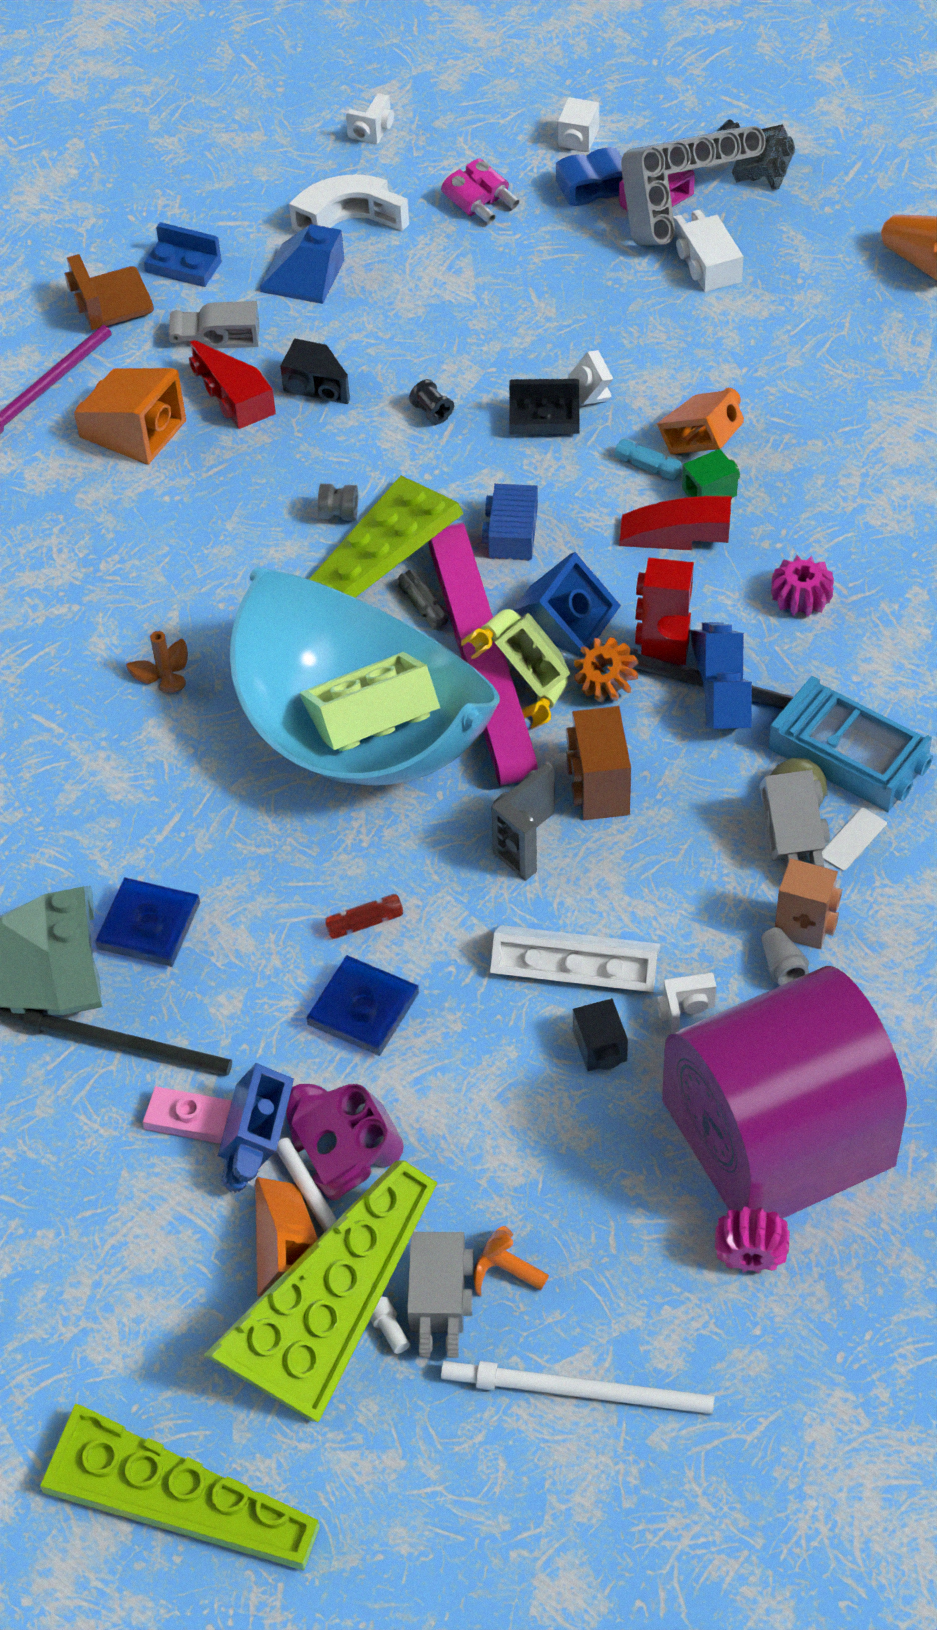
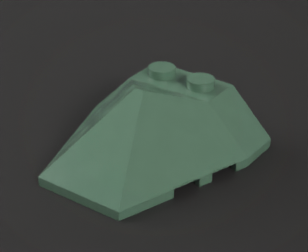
M91 886L44 894L0 915V1007L10 1008L11 1013L24 1014L26 1009H47L49 1015H66L102 1007L100 976L92 954L90 920H94L95 917Z

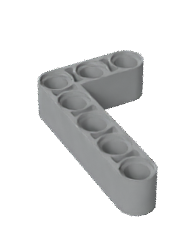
M757 126L732 128L627 150L623 154L621 167L631 235L635 243L640 246L665 245L674 237L675 224L668 174L758 156L765 148L766 139L763 131Z

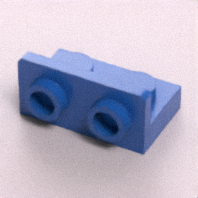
M160 222L156 227L158 242L144 261L145 271L206 287L222 262L218 237Z

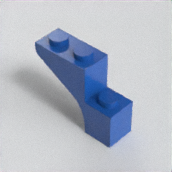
M702 622V629H691V646L704 686L705 725L713 729L751 728L752 682L743 679L744 633L732 630V624Z

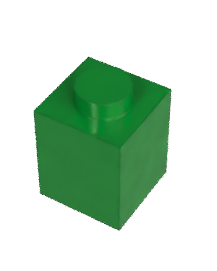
M717 449L683 464L682 490L688 497L732 496L733 498L737 496L738 479H740L739 468L734 460H729L721 449Z

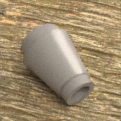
M771 928L763 933L761 942L770 977L774 982L781 986L809 973L808 959L781 928Z

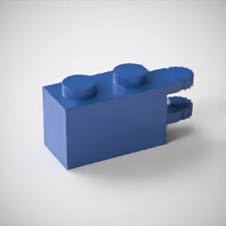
M255 1063L236 1084L217 1155L226 1159L223 1169L224 1174L222 1175L223 1179L221 1180L226 1190L228 1189L234 1193L243 1190L247 1186L246 1184L257 1176L258 1169L276 1152L294 1078Z

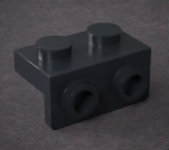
M511 379L509 381V434H580L579 379Z

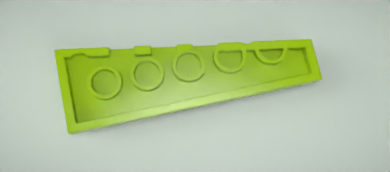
M76 1403L40 1485L44 1494L300 1570H305L320 1528L318 1519L262 1492H255L247 1485L229 1476L224 1478L204 1468L202 1463L189 1457L185 1459L166 1450L163 1444L150 1438L146 1440L127 1431L125 1426Z

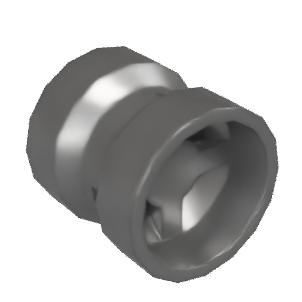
M321 483L318 492L319 519H332L337 515L341 516L343 520L356 521L358 512L357 485H345L343 488L336 489L333 484Z

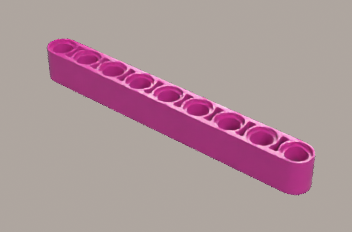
M463 522L451 524L428 541L431 557L461 658L480 672L494 686L500 697V701L490 721L483 730L499 786L519 783L523 781L529 772L538 770L535 752L505 654L493 641L492 646L473 659L471 656L476 653L474 645L470 642L463 646L461 645V641L474 630L481 628L493 618L465 525Z

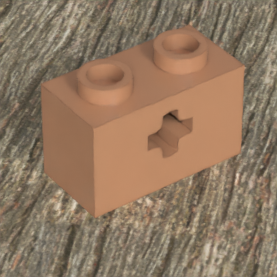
M790 858L779 888L775 927L781 928L792 942L821 949L826 934L834 935L839 918L837 910L842 896V889L836 888L838 871Z

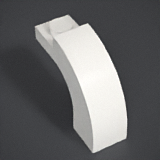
M342 175L319 181L303 190L289 203L292 229L298 232L310 224L331 228L335 224L351 218L371 219L399 231H403L409 225L408 199L389 192L387 180L369 175Z

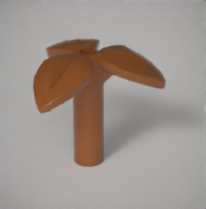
M155 631L150 635L155 664L146 660L133 661L126 664L127 670L132 677L142 683L151 684L159 678L162 679L159 690L163 692L174 693L180 691L186 686V680L183 676L172 672L184 669L187 664L188 649L184 639H179L167 648L165 634L161 631Z

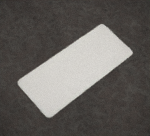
M861 808L822 851L823 859L841 870H846L887 825V822L867 809Z

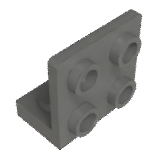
M546 763L538 770L529 772L518 786L508 793H502L491 806L493 854L525 881L537 872L536 829L555 812V768L550 763Z

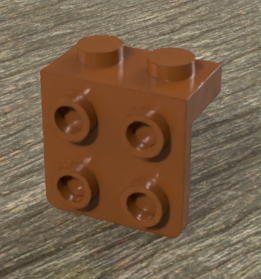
M80 254L67 257L69 272L64 273L66 284L70 292H75L74 300L79 314H85L91 330L98 329L102 325L109 326L137 318L154 311L153 302L136 267L129 266L90 278Z

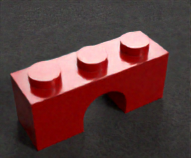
M648 557L646 572L638 573L636 595L643 596V598L638 597L635 620H640L642 623L637 622L635 645H641L642 655L678 665H686L691 631V612H689L693 589L694 562Z

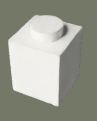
M568 97L558 120V147L589 152L599 130V102Z

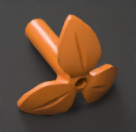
M506 1226L498 1228L490 1236L482 1254L477 1259L473 1278L475 1291L478 1296H482L481 1287L485 1273L493 1266L504 1269L540 1291L549 1277L547 1273L506 1251L514 1244L511 1238L513 1233Z

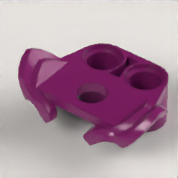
M299 1084L292 1087L286 1110L292 1142L298 1153L304 1149L306 1150L317 1171L312 1176V1179L327 1198L336 1201L366 1181L372 1173L370 1168L372 1164L379 1167H388L400 1159L404 1147L402 1138L384 1105L364 1086L348 1084L331 1091H326L315 1084ZM365 1103L363 1109L358 1114H355L357 1108ZM326 1133H334L337 1137L335 1148L327 1154L318 1153L317 1142ZM383 1136L381 1143L373 1148L375 1141Z

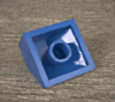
M310 224L282 243L260 285V292L323 304L345 260L342 230Z
M573 552L534 582L518 601L513 611L521 617L529 613L556 647L582 657L584 655L581 652V647H588L590 650L594 638H598L621 605L578 554Z

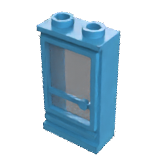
M814 676L808 679L770 725L768 749L788 760L791 758L809 759L821 768L826 780L887 812L890 811L897 800L903 802L912 789L915 777L918 774L923 776L933 760V755L930 754L931 736L923 737L820 684V679Z

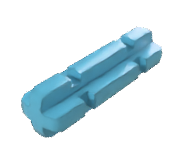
M625 438L621 439L617 444L615 456L625 462L632 460V465L654 474L662 472L661 476L669 480H676L681 472L682 463L675 458L669 456L665 459V454L640 444L638 447H635V442Z

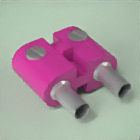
M481 158L467 164L464 172L459 169L449 175L441 187V192L469 216L478 214L488 224L495 220L496 215L485 206L486 202L491 205L498 199H501L511 209H515L520 202L519 199L508 191L509 182Z

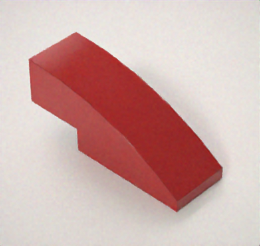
M732 496L679 498L647 505L622 514L619 546L692 551V541L729 543Z

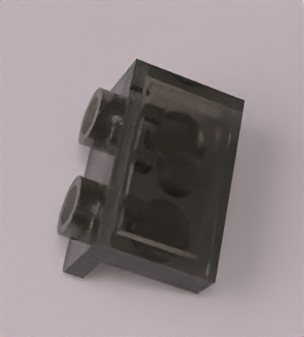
M783 124L761 129L765 135L766 143L760 155L736 160L731 172L736 183L746 180L755 181L766 177L772 190L780 189L792 156L795 153L794 141L791 136H788Z

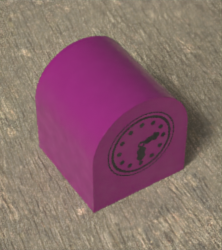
M824 966L668 1035L665 1041L662 1101L729 1210L741 1211L744 1206L749 1209L763 1207L765 1212L775 1211L779 1213V1218L783 1219L896 1166L907 1111V1097L902 1071L889 1036L874 1008L853 980L838 968Z

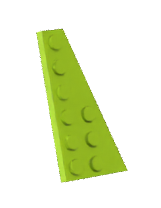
M400 475L309 580L356 598L464 513L457 501Z
M405 1160L395 1161L204 1356L309 1421L319 1422L429 1202L437 1182Z

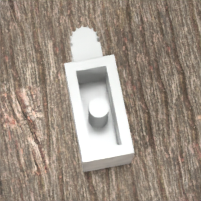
M701 210L692 211V221L688 223L683 219L682 215L673 216L675 234L678 237L676 241L678 255L681 259L686 260L693 280H698L704 292L742 282L744 256L718 215L705 217Z

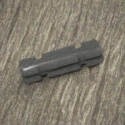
M408 570L406 573H401L398 577V586L404 594L408 595V599L420 614L426 617L427 623L434 629L446 625L448 622V612L441 604H437L439 601L423 582H419L421 579L416 572Z

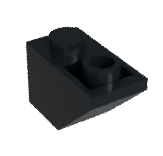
M294 338L280 365L283 391L348 404L350 401L348 374L326 344Z

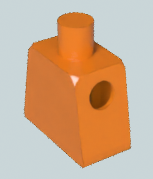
M726 388L723 391L694 395L660 420L657 426L670 454L721 449L744 423V417L739 408L741 402L739 393L733 388Z

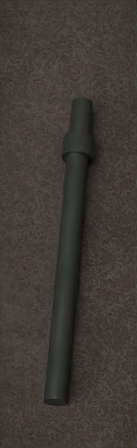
M0 1007V1020L20 1024L23 1030L39 1034L44 1030L226 1076L229 1075L232 1068V1059L48 1015L45 1009H26L24 1014L11 1013L10 1008Z

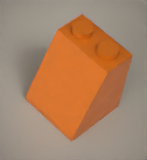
M113 368L103 380L97 383L92 393L83 402L79 403L74 412L79 437L149 465L187 421L178 370L174 368Z

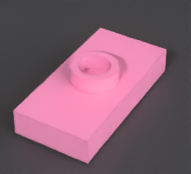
M155 1086L143 1120V1126L145 1130L221 1144L232 1100Z

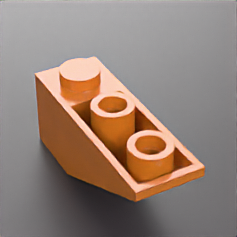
M257 1177L255 1180L257 1296L261 1297L318 1240L301 1192L296 1184Z

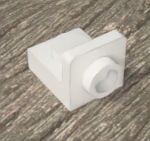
M713 973L664 980L663 996L657 997V1008L660 1021L668 1022L670 1034L679 1031L680 1013L697 1014L707 1009L715 1008L717 986Z

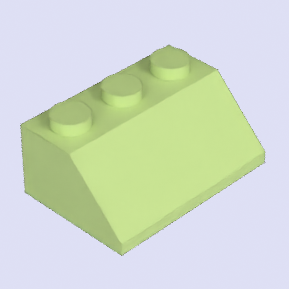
M405 652L299 692L323 742L332 749H338L339 751L349 750L360 744L359 740L368 736L380 737L390 734L395 730L396 725L406 721L415 723L425 720L430 716L431 711L440 708L427 665Z

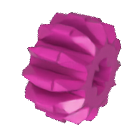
M796 554L793 562L783 559L780 567L776 568L772 574V600L778 601L780 610L790 609L792 616L798 612H803L809 617L812 610L822 613L825 605L830 603L833 597V572L827 570L825 562L814 563L812 556L807 560H802Z
M744 1206L741 1211L731 1209L727 1211V1215L718 1218V1225L715 1228V1249L717 1250V1259L725 1262L726 1267L730 1269L740 1268L743 1273L750 1270L759 1274L763 1269L776 1270L778 1265L786 1262L787 1254L789 1253L790 1231L788 1230L787 1221L779 1218V1213L775 1211L765 1212L763 1207L749 1209Z

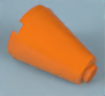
M896 214L890 217L884 223L881 230L883 244L937 281V216Z

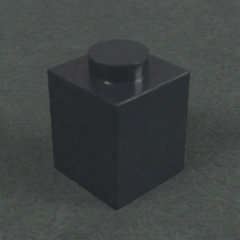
M613 998L573 1008V1033L587 1072L596 1069H612L620 1063L626 1062L628 1057V1038Z

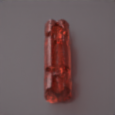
M391 894L382 897V902L380 903L374 900L345 910V915L341 916L339 912L325 918L327 932L331 939H336L347 935V930L351 929L353 933L382 923V918L387 917L388 920L400 917L403 915V906L397 894Z

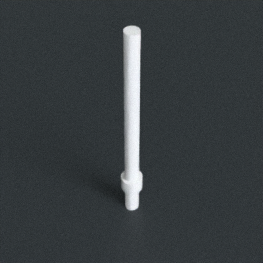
M283 1138L279 1140L276 1151L325 1233L337 1219L290 1139ZM381 1296L370 1321L375 1328L381 1329L394 1353H402L409 1348L410 1343L395 1319L397 1312L389 1298Z
M443 1361L441 1379L475 1383L476 1388L495 1391L496 1386L706 1414H713L715 1396L504 1369L498 1368V1363L480 1361L479 1365Z

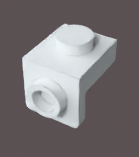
M377 93L366 113L352 109L348 110L346 121L347 133L350 139L372 144L379 143L386 129L391 128L394 120V111L390 109V96Z
M599 350L587 352L568 375V378L579 379V399L582 405L608 401L611 393L607 386L611 383L613 377Z

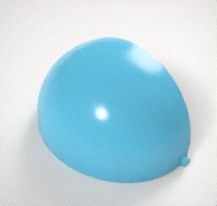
M257 567L251 572L250 580L252 583L241 601L232 628L230 643L232 678L236 694L249 721L259 735L285 758L304 769L339 782L365 786L399 784L427 776L448 765L464 753L487 726L500 701L497 690L480 672L445 646L388 613L321 583L266 568L260 569ZM401 652H405L427 665L440 708L431 711L430 716L425 720L415 723L406 721L396 725L395 730L390 734L380 737L368 736L359 740L360 744L345 751L334 750L323 742L299 693Z

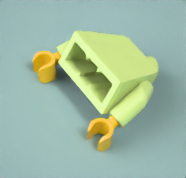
M511 609L502 610L481 628L474 630L461 641V645L463 646L467 642L472 643L476 653L471 658L475 659L492 646V642L495 641V644L538 694V702L522 709L524 718L532 716L533 724L530 728L534 729L551 720L549 708L555 705L568 683L567 676L570 675L562 653L529 613L521 617Z

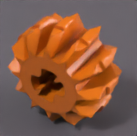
M609 637L605 645H603L599 638H594V648L591 651L588 647H581V652L585 659L574 660V666L580 670L574 675V679L578 684H583L581 690L586 696L594 694L598 702H603L607 694H609L613 701H618V691L620 689L631 693V687L627 680L638 679V673L632 669L638 664V660L635 655H629L631 649L626 643L618 645L615 638ZM610 664L611 667L608 666L610 672L602 675L601 672H605L602 668Z

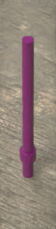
M102 325L0 411V434L4 432L6 424L112 335L110 329Z

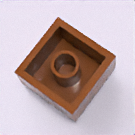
M613 706L572 711L573 727L566 728L568 747L566 762L568 774L573 775L574 780L571 783L574 806L581 805L583 820L630 815L631 764L620 707Z

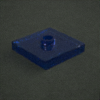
M124 877L95 940L97 949L173 967L200 905L199 895Z
M346 955L307 1015V1025L380 1056L418 996L419 985Z

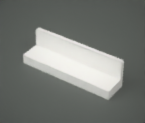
M500 925L494 932L490 973L653 992L660 944Z

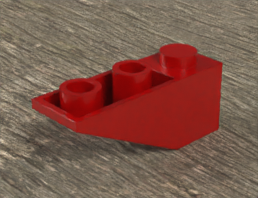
M196 340L190 341L192 356L189 357L190 367L196 377H202L209 396L217 398L220 409L226 419L231 418L237 428L241 429L276 414L273 389L258 368Z

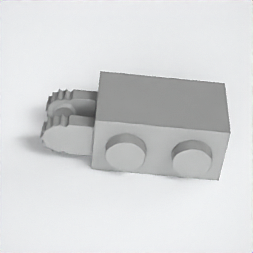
M812 770L765 776L759 786L772 861L785 859L787 868L790 858L798 860V857L809 856L810 864L824 867L822 851L826 848L825 843L830 841V833L827 820L820 818L818 804L823 803L820 781H814Z
M413 1232L411 1236L407 1313L410 1332L420 1333V1357H430L433 1350V1337L431 1333H448L446 1336L448 1358H458L459 1333H463L464 1316H472L473 1306L472 1289H465V1276H473L474 1250L465 1249L464 1232Z

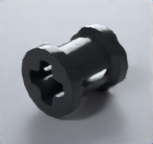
M430 379L418 382L410 392L409 402L414 407L421 408L426 413V418L434 425L446 421L454 410V402L447 396H442L437 391V385Z

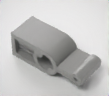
M257 301L207 303L202 306L200 312L172 311L170 312L169 341L180 343L182 341L199 340V342L214 349L259 347L260 322Z

